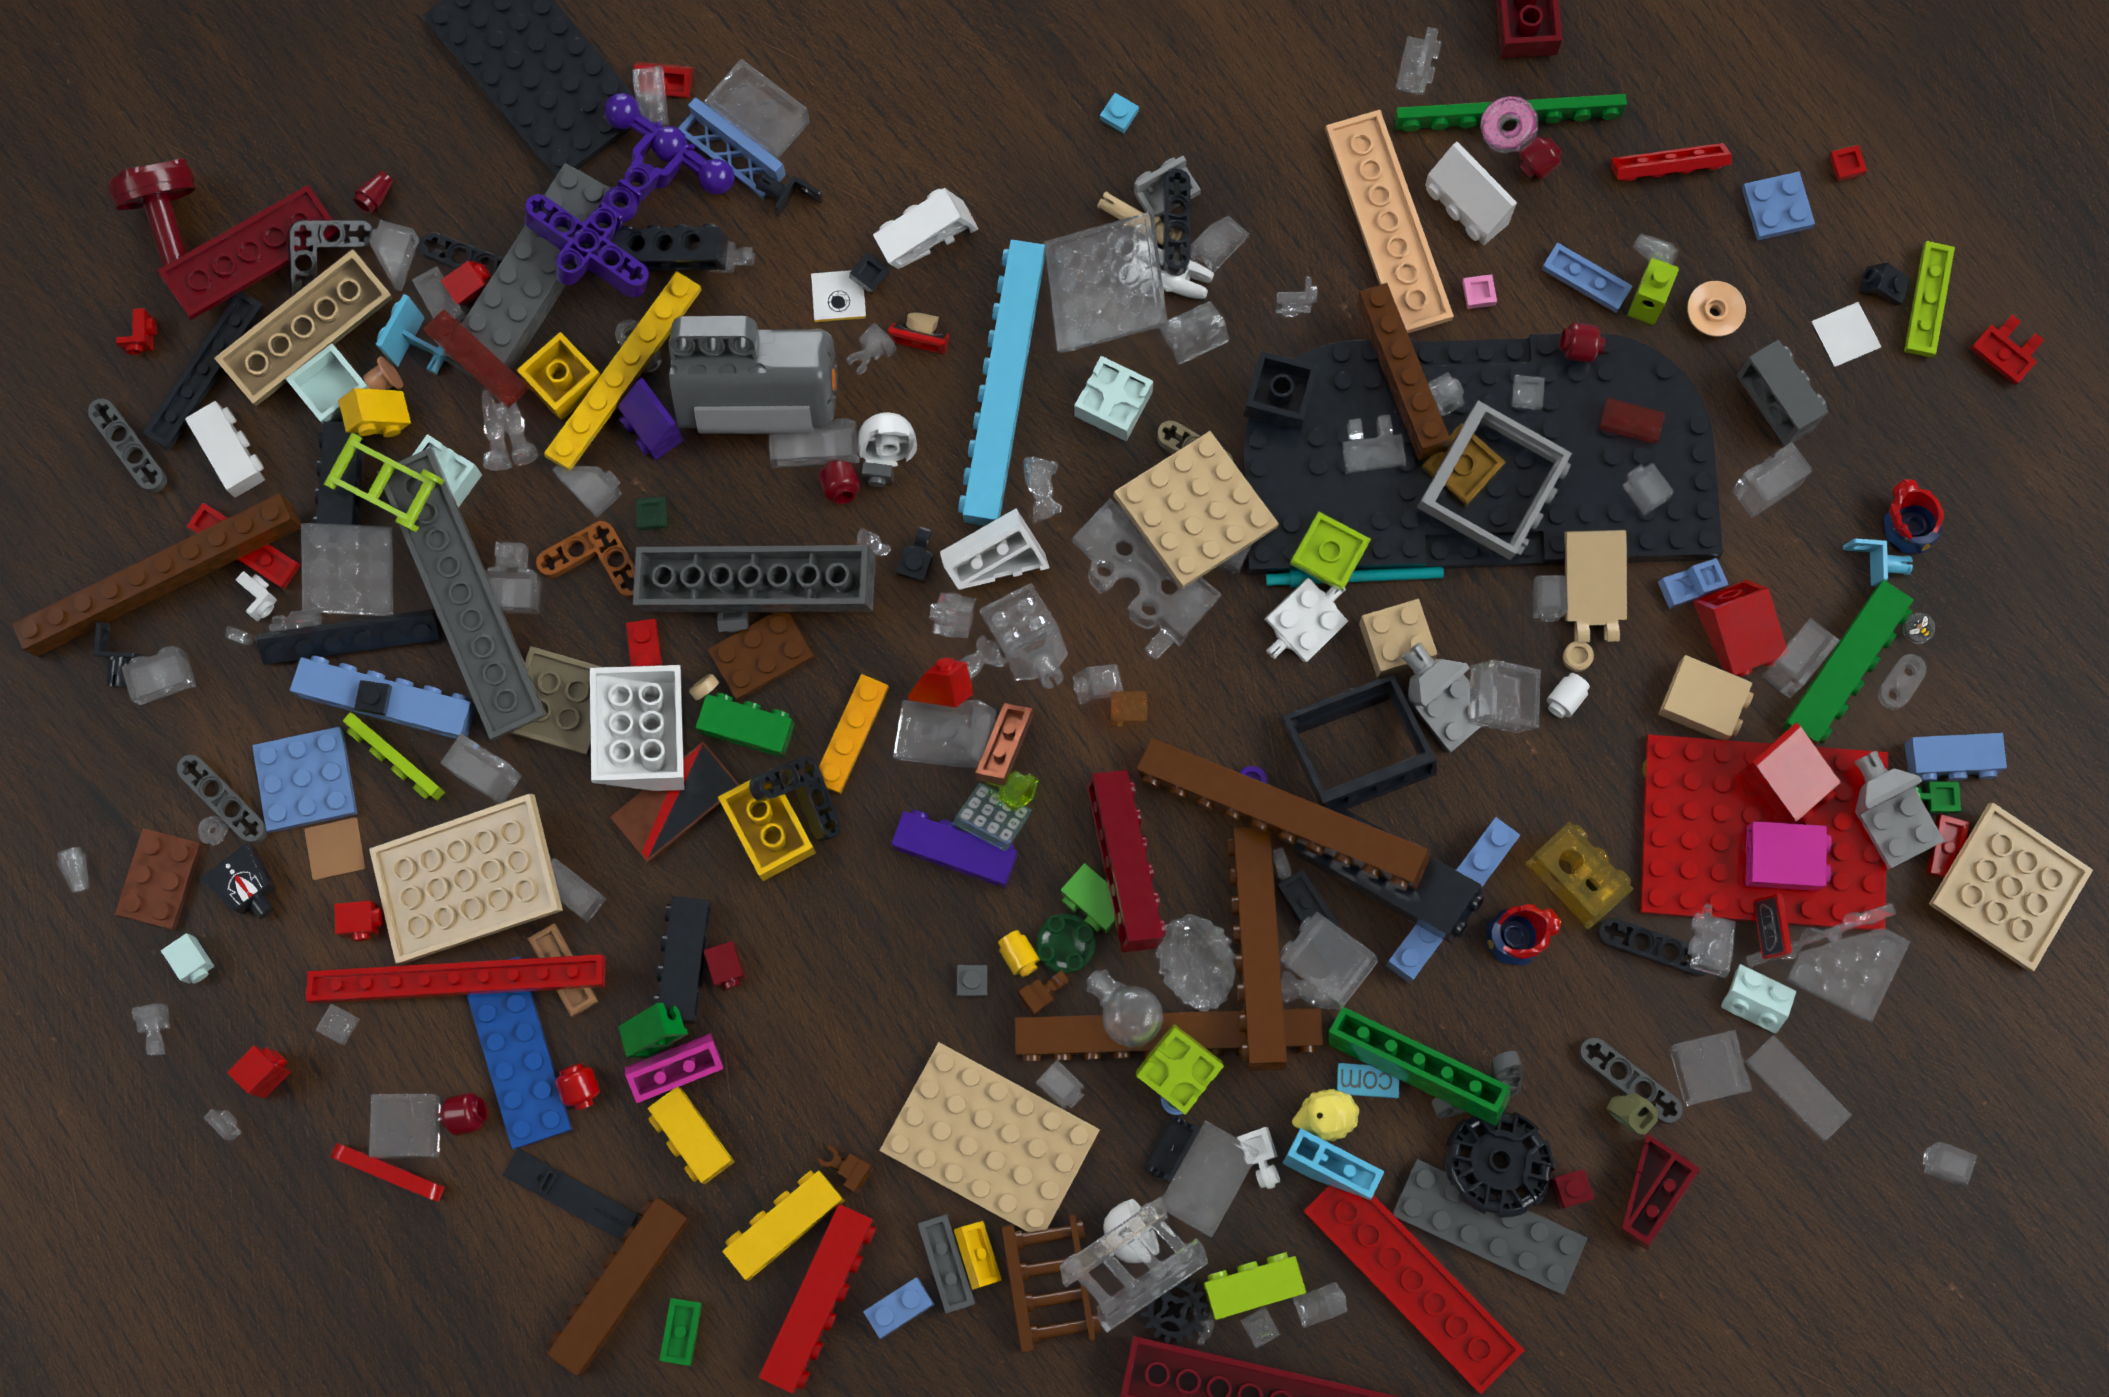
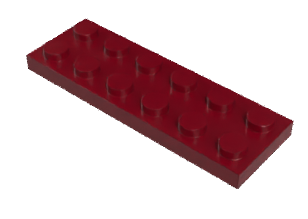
M307 185L157 271L191 321L287 266V232L291 223L298 220L333 219L310 186ZM301 225L300 230L294 233L296 237L300 238L301 246L294 245V251L299 249L310 251V246H304V237L309 236V231L304 230L303 225ZM334 225L325 227L323 231V236L328 242L339 235L338 229ZM302 254V255L297 256V258H296L295 260L301 258V257L304 256L305 254Z

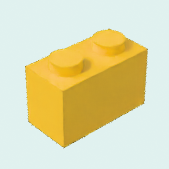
M354 388L338 400L346 432L359 433L360 436L383 434L384 437H393L399 435L402 429L411 424L403 391Z

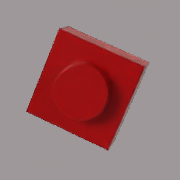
M1859 145L1830 152L1829 159L1837 182L1866 174L1867 168Z

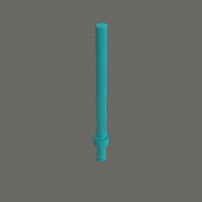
M1443 567L1354 570L1348 582L1437 579L1444 577ZM1290 570L1289 573L1266 574V586L1290 585V588H1296L1306 578H1309L1314 584L1324 582L1306 572H1302V570Z

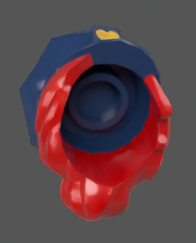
M1912 479L1902 480L1894 486L1892 491L1894 500L1890 505L1889 512L1883 517L1885 536L1887 540L1898 547L1903 553H1924L1931 549V546L1939 539L1942 533L1944 511L1940 502L1930 490L1919 489L1917 482Z
M1524 904L1510 909H1503L1487 924V938L1485 942L1488 950L1500 963L1525 966L1539 955L1540 952L1548 948L1550 936H1555L1559 933L1561 920L1552 909L1541 910L1534 904Z

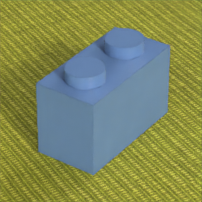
M916 1277L863 1312L878 1337L883 1339L935 1304L919 1278Z

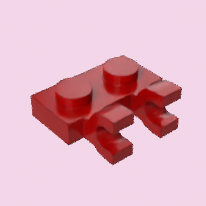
M2012 314L1999 330L1991 324L1970 349L2016 386L2038 362L2031 355L2043 343L2044 339L2035 333L2022 348L2016 345L2008 336L2021 321Z

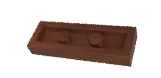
M1007 703L1003 704L975 772L977 780L1006 785L1033 718L1032 708Z

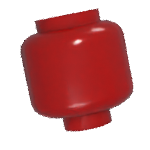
M583 1063L561 1069L559 1071L560 1076L555 1080V1085L562 1104L565 1106H575L576 1111L593 1105L592 1099L600 1092L593 1069L588 1066L584 1067Z

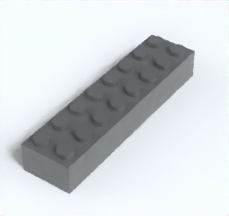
M564 163L544 196L584 223L592 212L599 208L604 194L611 188ZM598 223L597 225L603 228L605 223ZM526 224L443 352L449 365L498 392L566 286L560 283L555 276L556 260L561 250L529 229ZM557 227V228H556V229H557L558 231H560V232H567V231H568V230H567L566 228H564V227ZM587 243L580 244L584 249H590L591 247ZM571 264L563 265L567 270L575 269Z
M868 545L636 547L633 605L642 612H873L876 553Z

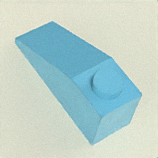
M1300 1128L1282 1163L1311 1179L1369 1200L1372 1199L1384 1174V1171L1302 1128Z

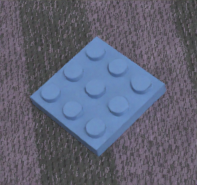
M342 727L252 745L265 827L268 833L357 814Z

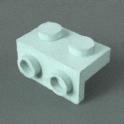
M1740 964L1735 971L1729 992L1722 1001L1721 1007L1764 1029L1777 1033L1789 1017L1796 991Z

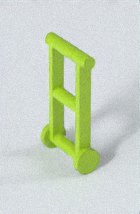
M351 433L324 485L335 490L337 485L398 516L395 522L417 533L419 527L414 524L436 483L443 485L445 480L425 469L419 474L361 444L362 437ZM356 449L384 462L368 494L340 480ZM395 468L423 482L407 513L379 500Z

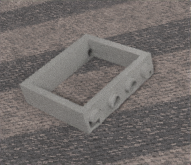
M1478 400L1417 508L1511 560L1516 553L1521 555L1528 545L1529 539L1525 537L1530 528L1535 530L1543 518L1544 514L1540 513V510L1544 503L1549 505L1558 490L1554 488V485L1558 478L1563 480L1568 473L1571 464L1567 461L1572 453ZM1480 422L1554 463L1509 544L1435 502Z

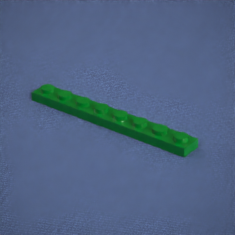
M1626 94L1521 100L1532 108L1535 114V121H1545L1546 123H1558L1567 119L1583 122L1590 118L1600 117L1604 120H1613L1622 116L1627 106ZM1495 102L1397 107L1394 118L1395 130L1403 129L1405 132H1414L1420 128L1443 130L1450 126H1460L1464 129L1473 128L1476 125L1483 124L1486 111ZM1505 113L1499 118L1498 126H1502L1505 123H1517L1520 125V119L1514 113Z

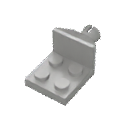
M1419 642L1409 648L1410 653L1406 651L1401 656L1414 673L1409 682L1407 702L1447 752H1452L1491 719L1495 713L1465 677L1464 673L1470 669L1467 663L1433 659Z
M1874 751L1868 756L1855 761L1866 782L1860 789L1855 812L1889 870L1945 840L1914 788L1922 782L1920 776L1895 768L1888 771L1880 760L1877 751Z

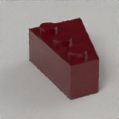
M1646 1134L1621 1229L1623 1235L1645 1250L1649 1249L1700 1171L1699 1167L1649 1134Z

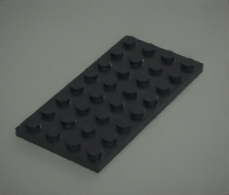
M443 0L422 15L428 26L554 177L557 176L564 163L578 170L632 129L619 130L612 127L606 121L604 106L608 98L614 94L626 93L633 96L639 104L640 114L646 118L650 116L648 110L555 0Z

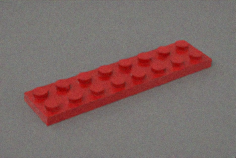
M1329 1185L1303 1211L1479 1395L1525 1351L1374 1195L1369 1200Z

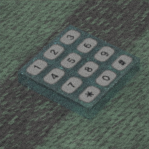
M979 782L956 815L953 824L1006 852L1030 817L1032 809Z

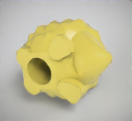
M1328 1089L1318 1091V1093L1313 1092L1302 1103L1301 1109L1292 1119V1124L1296 1128H1302L1325 1141H1336L1337 1139L1345 1138L1348 1132H1352L1353 1128L1357 1127L1359 1107L1355 1104L1350 1094L1342 1091Z

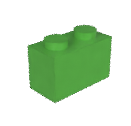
M1084 863L1061 889V895L1064 897L1061 901L1072 912L1075 913L1079 910L1087 917L1084 921L1095 932L1098 933L1101 929L1107 934L1115 924L1108 885L1104 879Z

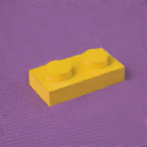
M984 1221L954 1229L972 1290L1002 1281Z

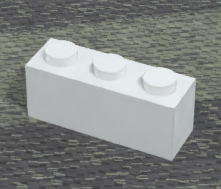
M214 401L185 418L224 487L234 498L265 481L260 472L264 467L256 454L251 456L246 447L250 446V443L241 430L237 432L234 428L233 423L237 421L228 407L222 408Z

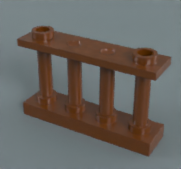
M1075 1214L1069 1215V1226L1022 1233L1021 1230L1015 1231L1014 1225L1002 1226L1021 1352L1033 1351L1034 1344L1039 1343L1040 1339L1088 1331L1089 1340L1092 1341L1096 1340L1095 1333L1101 1332L1098 1314H1091L1079 1240L1085 1239L1082 1220L1076 1221ZM1073 1238L1076 1255L1074 1257L1033 1264L1020 1262L1018 1250L1024 1249L1026 1245ZM1078 1269L1081 1288L1033 1296L1031 1293L1025 1294L1023 1281L1029 1280V1277ZM1083 1300L1086 1319L1037 1327L1036 1324L1030 1325L1028 1312H1034V1308Z

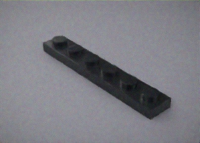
M243 292L234 295L143 431V435L171 450L188 424L185 418L197 411L224 370L214 358L253 327L265 309L261 302Z
M435 609L260 633L257 635L256 641L263 664L266 665L300 660L301 657L308 659L312 656L322 657L440 640L441 632Z

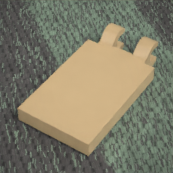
M1626 530L1565 532L1566 621H1574V640L1577 642H1590L1589 625H1604V640L1608 642L1620 641L1618 620H1627Z

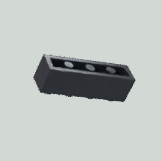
M324 421L323 431L319 432L318 437L322 453L321 459H318L316 464L317 475L320 476L319 487H316L314 492V499L318 508L317 515L313 516L312 528L313 532L323 542H358L361 497L339 485L336 486L335 490L324 485L351 435L350 432H346L344 422ZM360 436L362 437L360 443L365 445V436ZM356 449L340 479L361 491L364 464L363 451Z
M672 896L671 904L667 903L665 922H669L667 934L663 933L661 939V951L665 952L663 964L659 963L657 969V981L661 982L660 993H655L653 1005L663 1003L667 1010V1016L671 1020L670 1008L676 1006L680 1012L682 1022L697 1024L705 963L703 950L707 948L712 903L708 899Z

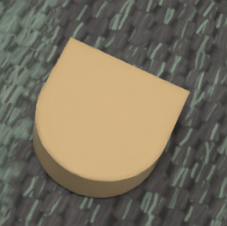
M909 313L906 326L910 330L931 335L937 327L939 317L923 313Z

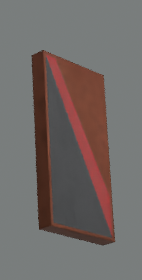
M704 741L683 757L684 790H642L610 816L648 864L721 805L718 799L720 795L740 785Z

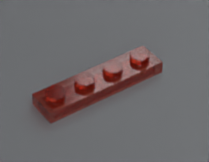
M445 309L423 328L428 336L508 409L529 389L524 381Z

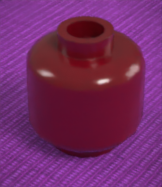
M1548 136L1545 139L1536 137L1520 151L1519 157L1522 163L1519 165V168L1529 179L1532 176L1540 180L1545 179L1561 164L1560 155L1562 151Z
M1578 322L1572 323L1568 328L1563 329L1559 342V350L1563 351L1566 359L1584 363L1593 362L1597 354L1602 355L1605 347V338L1601 337L1598 326Z
M831 460L826 463L825 467L818 474V481L825 498L833 503L847 504L855 499L860 490V482L855 468L849 462Z
M471 1092L452 1096L443 1103L442 1110L439 1112V1121L442 1127L446 1128L454 1136L476 1132L482 1128L484 1121L487 1120V1106L482 1098Z

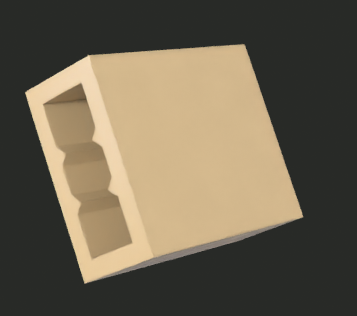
M1685 655L1679 661L1658 715L1715 739L1728 740L1732 735L1736 737L1742 726L1743 720L1739 719L1742 708L1747 710L1753 698V693L1749 692L1752 682Z

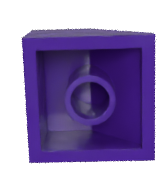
M643 378L639 379L619 404L618 408L622 416L618 419L628 433L633 430L638 436L635 442L643 454L650 453L654 460H656L684 440L675 421Z

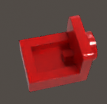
M145 308L133 309V335L129 337H116V344L129 355H141L143 351H153V335L157 334L155 318Z

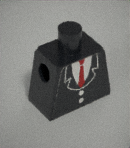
M245 843L201 877V880L240 914H245L252 909L259 919H263L274 910V907L266 897L275 891L276 886L258 850L249 843Z

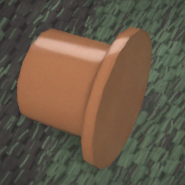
M382 356L377 358L378 365L363 375L369 389L389 390L393 386L397 389L403 387L402 379L394 366Z

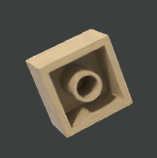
M1419 599L1362 615L1359 626L1378 679L1410 670L1411 667L1401 656L1406 651L1410 653L1409 648L1419 642L1424 646L1423 648L1430 657L1436 659L1438 653Z

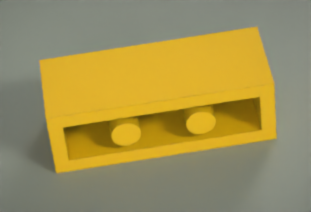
M674 1088L647 1108L652 1114L648 1118L650 1123L658 1133L662 1130L670 1139L666 1142L667 1146L676 1158L680 1155L688 1164L684 1169L693 1182L699 1180L701 1183L706 1184L735 1162L682 1088Z

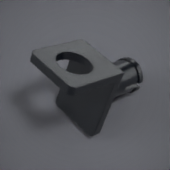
M764 172L761 175L762 181L758 180L756 184L757 190L777 200L774 211L778 217L781 216L796 190L801 191L820 203L823 200V194L820 190L794 175L790 182L784 185Z
M96 622L94 656L106 657L109 660L106 686L127 687V661H130V658L143 659V654L109 652L110 623Z

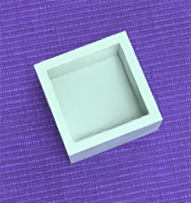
M332 343L286 378L288 383L323 425L324 421L343 422L338 401L341 397L354 388L369 389Z
M1101 356L1093 370V374L1086 383L1085 389L1082 390L1074 405L1075 417L1127 441L1153 392V381Z
M427 434L413 455L430 447L434 449L459 508L482 474L475 464L459 456L453 450L443 446L442 443Z

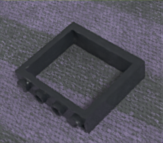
M1394 674L1379 680L1375 678L1371 683L1360 687H1351L1342 694L1331 698H1322L1313 705L1302 709L1296 708L1294 712L1282 716L1285 734L1318 804L1337 813L1437 775V760ZM1390 699L1417 756L1325 791L1298 734Z

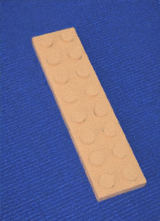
M1381 110L1326 125L1325 131L1379 285L1388 283L1407 333L1452 321L1454 315Z

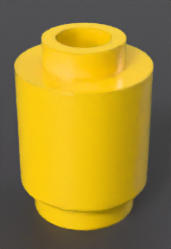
M1019 930L1009 933L998 941L1001 947L999 952L1013 975L1021 974L1022 977H1025L1038 968L1036 963L1040 959L1026 936L1021 935Z

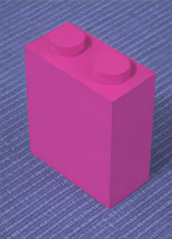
M1753 821L1747 826L1746 886L1819 891L1826 887V883H1829L1831 878V867L1826 865V855L1831 849V836L1827 835V826Z

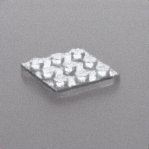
M321 523L301 524L302 612L376 616L393 614L392 527Z

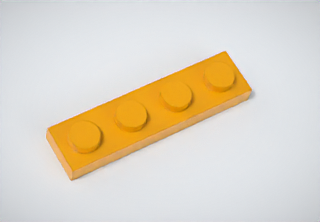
M861 674L819 765L828 790L841 795L889 689L887 684Z

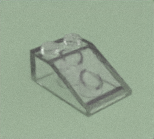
M902 700L893 757L902 760L961 768H977L994 729L997 711L980 700H965L957 708Z
M1205 1120L1157 1207L1212 1238L1259 1151Z

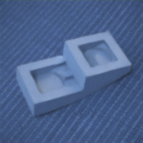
M1717 558L1694 565L1686 571L1664 577L1658 581L1669 609L1729 585Z

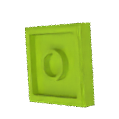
M1318 511L1294 554L1290 565L1343 592L1371 539Z

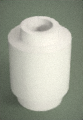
M1570 673L1568 677H1563L1547 698L1548 709L1559 718L1564 716L1571 717L1588 696L1589 684L1575 673Z

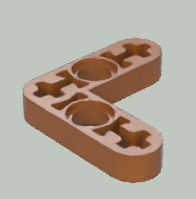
M599 521L544 550L537 557L536 565L541 574L547 578H556L598 555L621 596L626 599H633V591H630L628 588L622 589L626 586V583L621 574L626 571L630 580L634 582L635 566L614 528L605 521ZM599 530H603L605 533L609 532L606 537L611 547L606 549L601 539L595 540L599 537L597 533ZM581 543L584 545V552L581 556L572 557L569 555V548L572 544ZM562 550L569 562L564 563L563 559H560L561 556L558 552ZM614 553H620L624 556V562L619 567H611L608 564L609 557ZM548 558L556 561L554 563L555 569L550 570L548 567H545Z

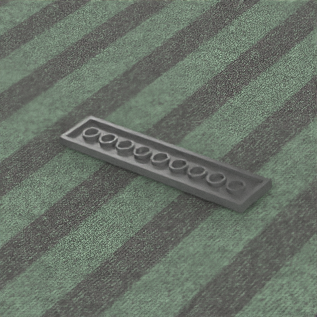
M430 447L399 461L398 463L419 474L425 469L445 480L443 485L436 483L414 524L419 527L417 533L401 524L399 526L489 739L493 741L544 718L547 714L434 449ZM395 468L384 488L391 506L407 513L423 482Z

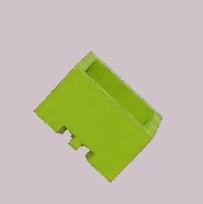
M1173 1024L1136 1070V1076L1186 1115L1197 1101V1098L1205 1091L1208 1084L1213 1081L1224 1065L1220 1059L1177 1025Z

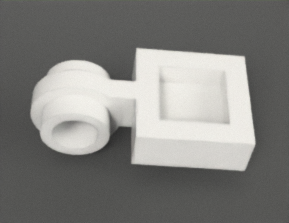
M1268 1127L1238 1136L1237 1139L1246 1166L1250 1167L1259 1164L1260 1169L1256 1170V1177L1260 1187L1274 1188L1275 1184L1280 1182V1177L1275 1165L1269 1166L1267 1160L1278 1156Z

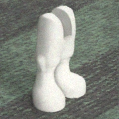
M1143 235L1125 286L1136 288L1142 281L1156 283L1166 292H1174L1195 299H1205L1208 290L1199 284L1191 282L1190 278L1209 283L1212 281L1214 273L1191 260L1188 270L1179 276L1170 275L1166 270L1150 266L1145 262H1153L1163 266V250L1155 246L1150 237ZM1174 252L1173 257L1174 265H1180L1179 253Z

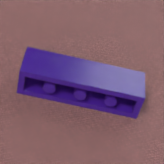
M912 809L911 813L903 811L891 844L893 850L1006 889L1018 857L1017 850L1013 849L1014 844L1002 839H997L996 843L986 840L985 834L973 829H969L968 833L956 829L957 825L944 819H940V822L937 823L929 820L928 814Z

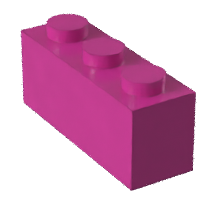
M709 1033L626 1066L625 1076L636 1103H639L722 1070L723 1064L713 1037Z

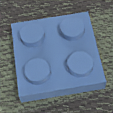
M1800 172L1749 182L1742 186L1757 241L1814 227L1815 221Z

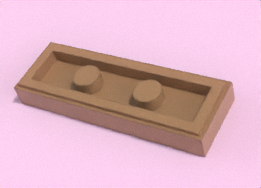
M555 923L528 938L538 958L573 956ZM591 988L556 990L571 1017L599 1002Z

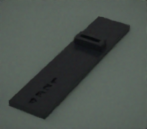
M519 1148L503 1175L619 1240L622 1239L625 1232L633 1225L638 1216V1213Z

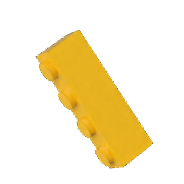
M811 1170L798 1180L797 1183L800 1186L791 1194L788 1190L774 1200L773 1203L776 1206L767 1214L764 1210L750 1220L749 1223L752 1226L742 1234L740 1231H737L725 1242L728 1247L722 1252L745 1280H751L832 1212L838 1204L845 1201L821 1171L818 1170L814 1174Z

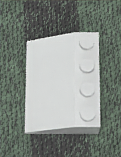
M680 665L590 668L592 783L652 791L684 790Z

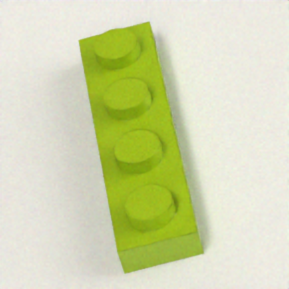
M1926 241L1923 245L1904 352L1930 358L1936 355L1955 250L1953 246Z
M350 712L343 720L350 727L346 731L359 743L365 739L372 745L368 751L381 762L385 758L392 762L394 765L391 767V770L402 780H405L407 777L412 779L416 783L412 788L422 797L427 799L430 795L438 801L445 793V791L353 713Z

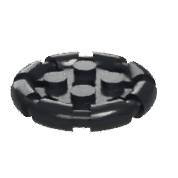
M1503 1112L1496 1126L1474 1115L1468 1120L1462 1119L1452 1130L1446 1143L1449 1146L1448 1154L1444 1155L1446 1175L1450 1185H1455L1459 1191L1458 1197L1472 1209L1482 1214H1485V1212L1494 1213L1499 1218L1522 1215L1527 1213V1208L1530 1206L1536 1207L1540 1204L1551 1188L1553 1182L1550 1179L1551 1171H1554L1555 1167L1551 1146L1548 1140H1544L1540 1135L1539 1127L1517 1112L1513 1114ZM1501 1124L1510 1126V1132L1500 1130ZM1477 1128L1483 1129L1485 1135L1479 1138L1474 1130ZM1529 1139L1534 1148L1527 1151L1522 1141ZM1461 1149L1470 1150L1469 1158L1460 1156ZM1496 1154L1503 1155L1507 1159L1508 1167L1505 1169L1497 1168L1493 1163V1156ZM1532 1166L1539 1169L1538 1175L1530 1173ZM1470 1173L1472 1181L1476 1183L1471 1187L1464 1178ZM1520 1186L1526 1192L1521 1198L1516 1192ZM1490 1192L1500 1193L1499 1201L1490 1200Z

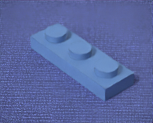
M1558 242L1541 269L1617 313L1632 288V285Z

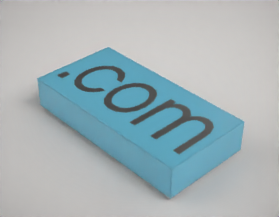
M1338 1063L1337 1091L1345 1092L1351 1096L1398 1099L1399 1079L1370 1065Z

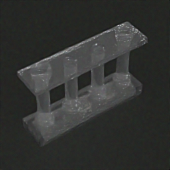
M1161 1197L1152 1203L1149 1202L1143 1205L1139 1212L1078 1254L1069 1256L1060 1265L1062 1283L1065 1287L1078 1280L1098 1301L1099 1322L1107 1332L1208 1264L1205 1248L1197 1238L1189 1244H1184L1164 1220L1168 1217L1164 1200ZM1152 1228L1157 1231L1175 1252L1164 1261H1159L1139 1239V1237ZM1127 1245L1150 1269L1139 1278L1134 1279L1114 1257V1254ZM1104 1263L1125 1287L1116 1294L1109 1296L1088 1272Z

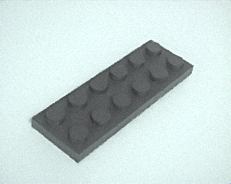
M1419 1159L1415 1160L1392 1212L1397 1219L1560 1295L1565 1294L1588 1239L1587 1237L1529 1210L1522 1215L1508 1218L1496 1217V1214L1490 1212L1482 1214L1469 1207L1458 1197L1460 1193L1455 1185H1450L1446 1172ZM1492 1193L1489 1194L1490 1200L1499 1201L1498 1196Z

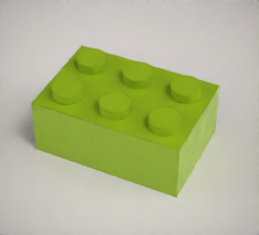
M1287 1252L1268 1257V1264L1258 1267L1257 1261L1238 1266V1273L1228 1276L1227 1270L1208 1275L1209 1282L1203 1283V1288L1212 1319L1217 1320L1305 1294L1306 1290L1296 1257L1288 1258Z

